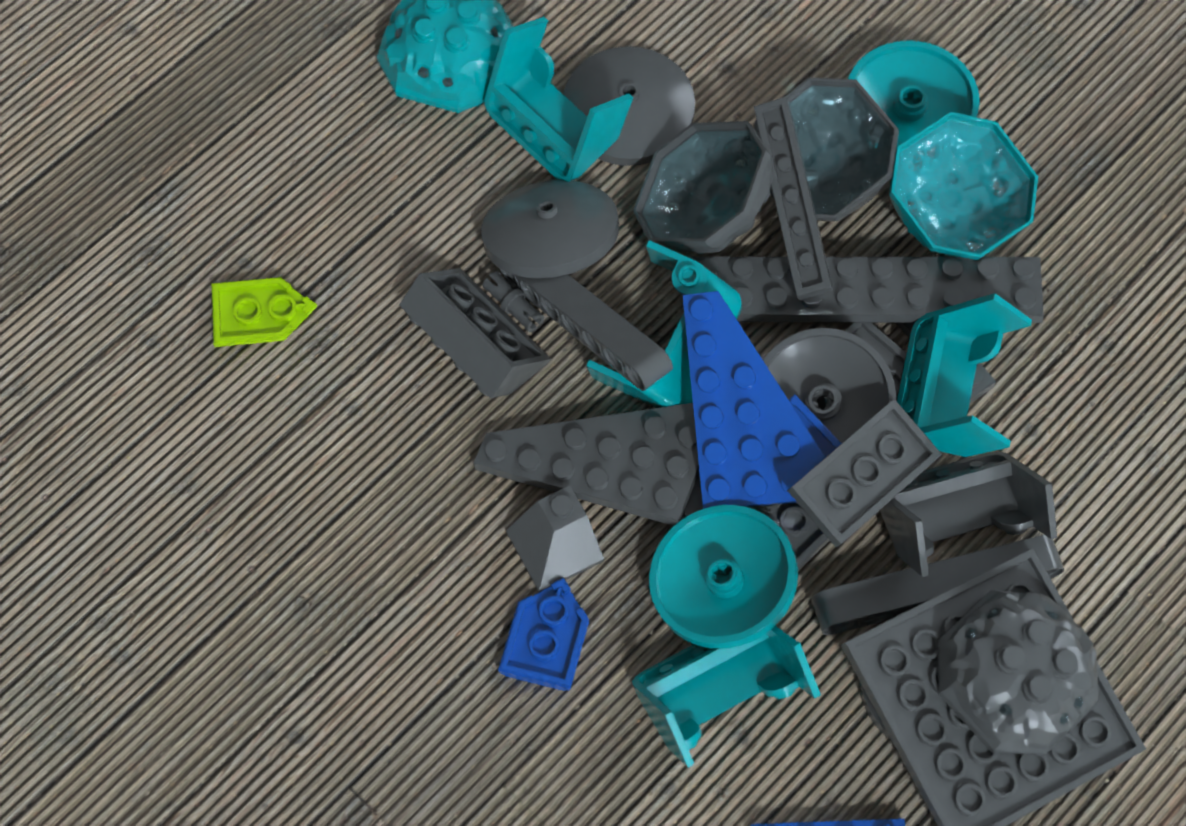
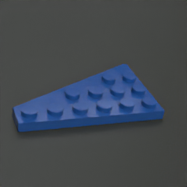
M719 291L683 295L703 509L718 505L753 507L797 502L787 490L825 458L824 454Z

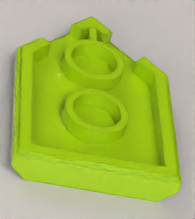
M281 277L211 283L214 347L285 341L317 308V304L308 297L301 295Z

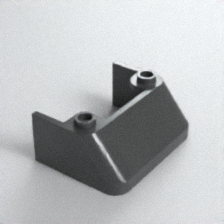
M1004 452L984 453L924 470L880 510L898 557L921 577L929 575L927 558L934 553L933 542L987 526L995 525L1010 535L1022 534L1028 528L1034 527L1049 539L1058 538L1052 483Z

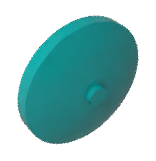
M897 41L879 46L864 55L856 63L848 79L857 80L899 130L897 146L949 112L977 117L980 98L978 86L972 73L955 55L933 44L920 41ZM873 135L871 142L876 145L878 137ZM928 145L926 153L927 155H932L935 151V146ZM913 155L909 158V161H918V159Z
M738 505L708 507L696 511L679 521L668 531L658 545L649 573L652 601L666 625L679 637L692 644L715 649L742 646L768 633L788 611L794 599L798 583L797 559L784 531L765 514L752 508Z

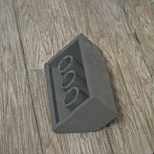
M461 268L419 273L399 304L408 314L411 322L420 326L431 337L432 343L444 350L453 360L454 365L477 384L476 386L482 394L491 399L513 393L551 360Z

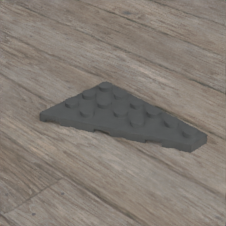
M693 403L486 433L475 458L474 467L475 470L552 492H557L570 485L578 499L674 526L682 519L699 473Z

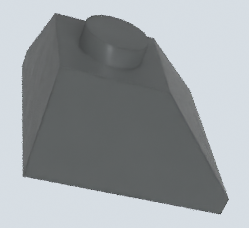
M570 485L538 500L506 530V534L538 592L550 587V584L563 577L567 580L604 562V557L588 516Z

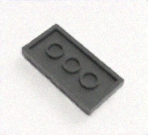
M893 399L787 491L832 544L838 547L942 454L896 400Z

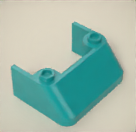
M543 16L504 31L485 94V107L488 114L557 180L570 182L579 178L619 138L633 97L628 93L590 108L588 116L578 109L551 84L554 74V62L548 53L540 47L548 23V19Z
M648 241L646 248L650 261L672 271V283L678 293L688 295L719 291L735 318L738 319L742 310V301L740 294L733 287L701 263L653 241ZM684 313L665 349L673 364V369L645 391L638 389L620 373L590 359L586 365L593 379L655 408L693 403Z
M996 293L926 313L915 322L911 330L897 403L940 452L968 457L1010 447L1011 441L975 416H967L977 364L987 362L999 353L1004 333L1026 328L1032 324V319Z
M777 626L762 637L738 647L715 649L693 644L642 671L632 681L639 700L665 745L687 767L694 765L689 750L697 745L698 740L702 736L699 725L756 694L763 692L766 696L784 699L791 696L795 689L800 687L814 699L821 696L801 644Z

